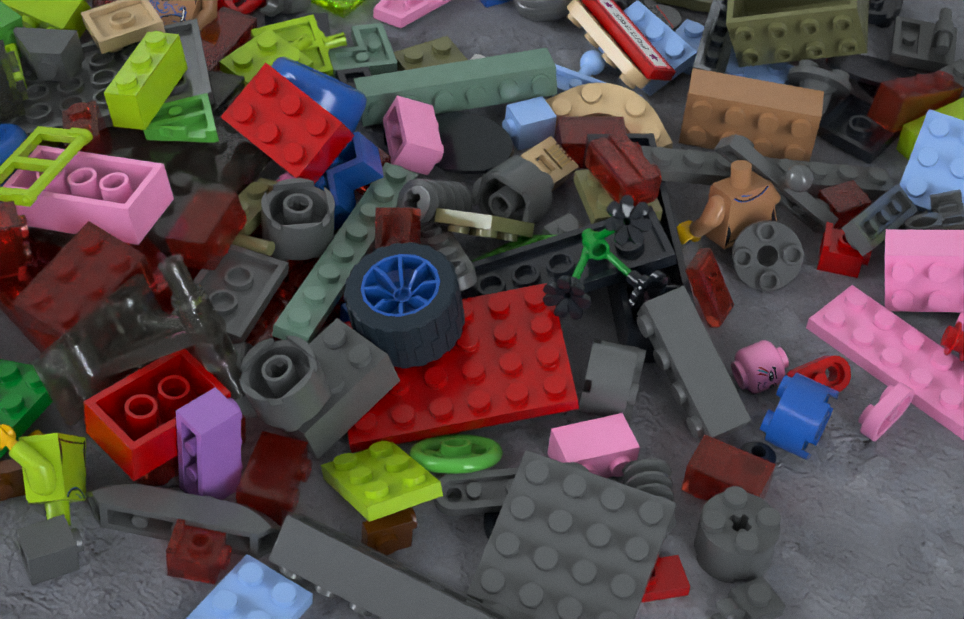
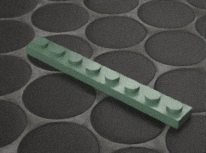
M387 162L382 167L384 177L372 182L275 322L272 336L282 340H286V336H296L305 340L308 344L313 341L344 294L345 282L350 275L351 269L361 261V258L371 253L398 212L397 201L402 187L408 181L417 179L418 173Z

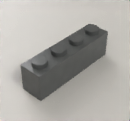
M679 287L644 302L637 312L639 330L645 338L649 337L655 349L653 351L655 362L661 371H666L672 383L670 384L671 394L678 405H683L688 415L686 421L692 436L695 439L699 438L702 446H706L742 430L751 421V418L685 287Z

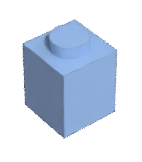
M543 96L508 104L506 106L505 119L502 121V128L509 134L517 150L534 147L550 136L554 138L557 116Z

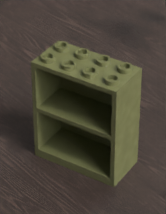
M728 0L726 25L739 67L867 53L869 0Z

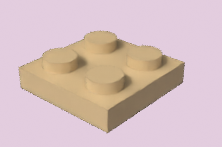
M117 0L81 12L83 23L101 54L117 52L123 49L124 46L139 42L148 31H162L166 33L163 21L149 0Z

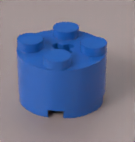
M796 372L793 377L788 375L783 377L776 392V396L780 398L779 404L775 412L770 409L768 410L760 430L766 433V442L804 460H808L811 454L805 450L809 443L815 446L818 444L834 409L830 407L831 404H828L830 397L837 400L839 391Z

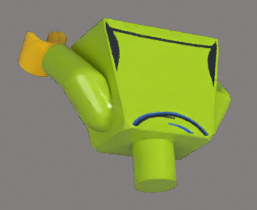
M1 424L0 450L7 446L10 450L9 456L22 466L27 502L29 504L45 505L46 520L64 514L68 525L71 526L70 503L85 501L86 438L62 433L43 434L40 430H34L25 437H18L19 441H17L13 428L9 425Z

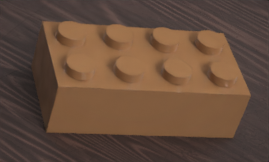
M693 68L679 143L715 149L722 138L737 134L748 138L754 144V149L763 156L810 162L822 117L824 91Z

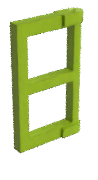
M38 126L0 166V185L15 169L44 173L29 189L0 187V201L15 203L18 206H32L39 194L73 157L93 139L91 132L82 128L62 129ZM43 140L70 143L56 160L28 157Z

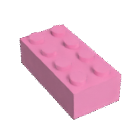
M38 145L29 157L56 160L65 149ZM79 151L39 194L32 206H18L11 202H5L13 224L139 245L174 200L164 164ZM17 169L2 187L29 189L44 172Z
M886 229L885 308L893 312L964 313V230Z

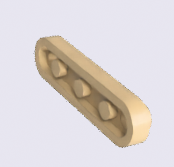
M572 0L567 6L570 12L567 17L578 28L581 29L583 27L587 31L584 37L594 47H601L604 51L602 58L614 69L617 67L620 69L622 74L619 77L628 87L634 89L637 86L643 89L651 79H647L585 7L582 1Z

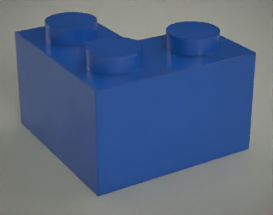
M359 131L353 133L355 136L314 185L323 191L324 187L327 188L334 197V231L342 227L356 206L354 190L384 177L378 147Z

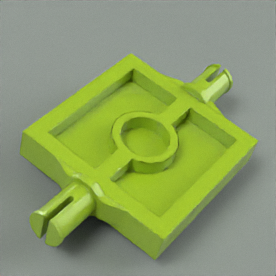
M314 14L251 29L252 39L269 28L288 42H293L302 34L307 33L312 38L313 45L307 47L301 53L314 61V69L329 76H333V67L328 56L329 49L347 46L344 32L325 37L324 33L318 28Z
M268 28L220 60V71L233 81L226 88L220 90L223 100L230 102L238 96L265 63L272 66L273 62L279 57H287L314 68V61L301 53L307 47L313 45L310 35L304 33L293 42H288Z

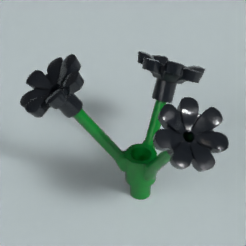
M624 195L619 203L612 201L608 205L606 211L611 218L604 222V230L594 231L588 228L582 232L583 249L572 277L562 275L557 283L549 281L543 288L544 293H546L543 297V302L546 306L556 305L554 310L555 316L564 318L567 311H569L570 316L574 320L582 318V308H590L591 297L585 294L586 288L579 281L590 258L594 260L605 258L626 276V281L634 288L627 303L632 311L638 307L641 308L643 303L649 301L650 298L653 299L660 295L661 289L668 284V277L659 270H656L649 276L645 274L642 276L636 270H630L610 251V246L605 238L614 234V242L617 244H625L628 239L633 244L642 243L645 240L642 232L651 231L653 225L650 219L643 218L650 210L646 202H640L633 206V198L630 195Z

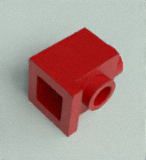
M826 222L819 248L817 270L858 278L861 266H868L871 251L862 257L858 250L849 245L843 230L834 229V223Z

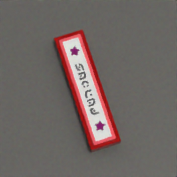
M581 0L647 79L671 81L676 71L614 0Z

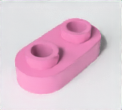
M902 382L898 383L895 387L889 385L882 393L879 402L875 406L872 404L868 405L861 414L858 421L862 425L860 433L872 441L878 440L903 415L910 405L915 391Z

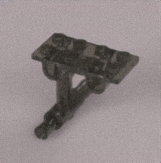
M181 255L170 256L163 260L164 263L158 265L160 272H162L173 293L171 304L177 314H167L163 311L144 275L134 274L33 360L32 365L67 425H75L85 416L84 401L131 375L138 368H143L163 356L190 346H194L205 369L215 374L217 379L231 392V398L234 401L245 396L240 386L241 372L236 364L238 353L226 332L225 321L221 315L217 314L204 287L194 283Z

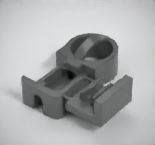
M961 190L930 195L932 213L918 214L905 221L906 230H964V204L962 203Z

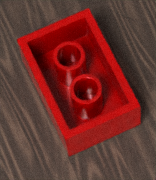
M267 63L261 67L221 116L232 128L294 178L314 181V185L355 136L340 120Z
M180 346L85 400L86 433L133 481H136L178 455L176 410L215 387L227 399L231 398V392L183 346Z

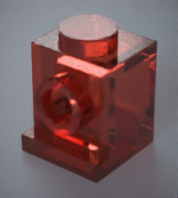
M177 519L166 549L167 575L215 585L220 569L227 570L231 558L232 547L226 545V533L186 525V520Z

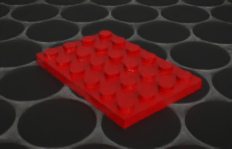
M547 283L462 299L465 325L462 327L463 332L460 339H457L455 342V346L443 354V357L436 361L433 360L427 363V365L402 369L401 367H394L400 381L347 431L351 452L369 449L370 445L380 441L401 444L579 409L559 316L554 315L556 305L546 306L543 302V297L546 295L543 288ZM350 321L343 322L350 328H352Z

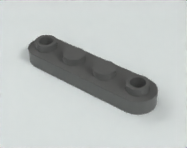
M438 222L425 224L415 236L416 243L431 246L434 250L441 251L446 255L447 260L451 261L455 267L460 291L472 287L477 282L474 265L452 232L447 231L448 227Z
M565 463L567 465L589 472V470L585 466L579 463ZM518 467L444 475L439 479L443 496L434 499L435 505L439 511L448 516L500 512ZM456 494L461 499L457 502H451L447 499V496Z

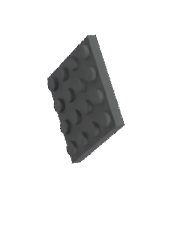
M525 450L467 591V596L481 603L486 598L539 619H635L675 514L677 503Z

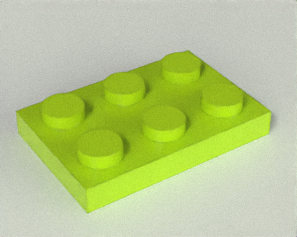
M376 442L370 445L369 449L355 454H341L336 456L333 461L321 465L323 479L369 522L443 496L441 481L394 442Z

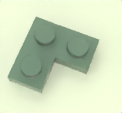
M383 23L351 26V38L355 47L329 50L328 56L333 67V78L335 79L336 70L367 66L371 75L397 72L398 63Z

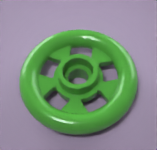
M449 434L419 441L410 449L409 456L429 472L463 474L482 471L496 465L502 458L503 450L496 441L487 437L470 434Z

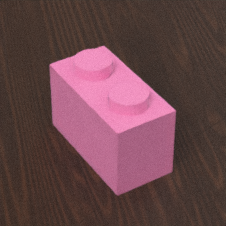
M397 96L382 119L391 164L401 166L409 171L429 175L435 164L441 161L444 153V146L441 144L438 130L439 124L435 117L433 105Z
M623 413L552 428L547 454L550 459L562 463H579L585 466L590 473L604 478L623 476L622 469L624 466L638 459L640 446Z

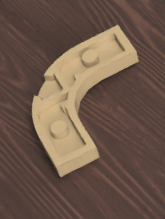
M588 83L573 87L545 100L557 116L555 134L587 120L595 118L609 119L621 125L627 134L654 133L657 147L673 148V142L652 106L639 94L623 86L611 83Z

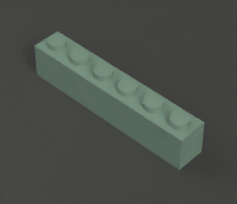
M547 48L354 78L355 88L365 94L367 99L366 107L361 117L363 126L382 124L383 117L397 96L433 105L435 114L528 100L540 96L557 95L556 65Z

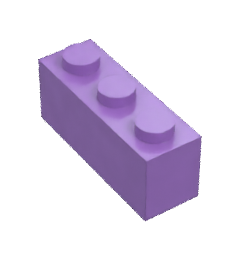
M216 387L176 410L179 488L184 493L199 496L207 495L223 500L242 488V412L232 398L227 399Z

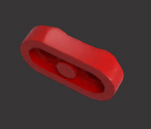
M837 355L822 356L791 369L786 374L793 377L796 372L839 392L848 386L851 379V369L848 362L843 357ZM826 369H828V371H829V377H828V379H827V376L825 375Z

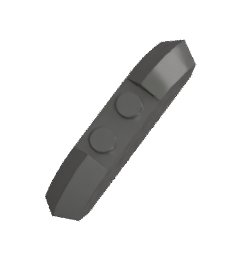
M130 483L106 486L85 493L93 516L102 528L242 556L248 554L257 559L271 553L281 530V527L270 517L250 506L234 501L219 500L207 495L199 496L179 492L172 488H159L153 485Z

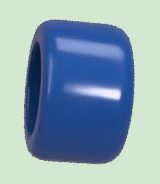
M279 57L273 62L272 68L340 120L352 133L355 132L366 107L367 99L365 94L338 79L293 59Z

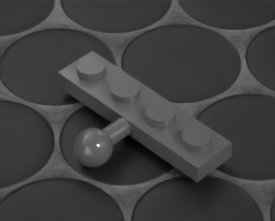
M737 134L722 138L714 150L730 163L737 160L750 162L752 164V171L770 180L781 196L779 204L815 233L824 231L826 222L834 223V227L839 218L830 212V207L827 203L813 198L806 192L814 181L813 172L808 166L796 164L790 167L787 173L784 174L779 169L780 166L776 161L761 155L754 149V144L748 138Z
M897 183L844 225L842 230L845 232L849 245L858 250L863 257L885 239L886 229L897 230L918 209Z

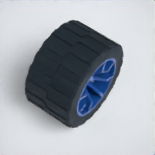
M413 242L394 243L386 247L382 246L361 258V261L354 265L349 277L346 279L344 299L352 329L387 353L393 367H401L402 369L427 365V363L443 357V354L455 346L457 339H460L463 332L462 327L465 325V315L458 277L452 262L448 261L446 255L441 251H436L428 245H420Z

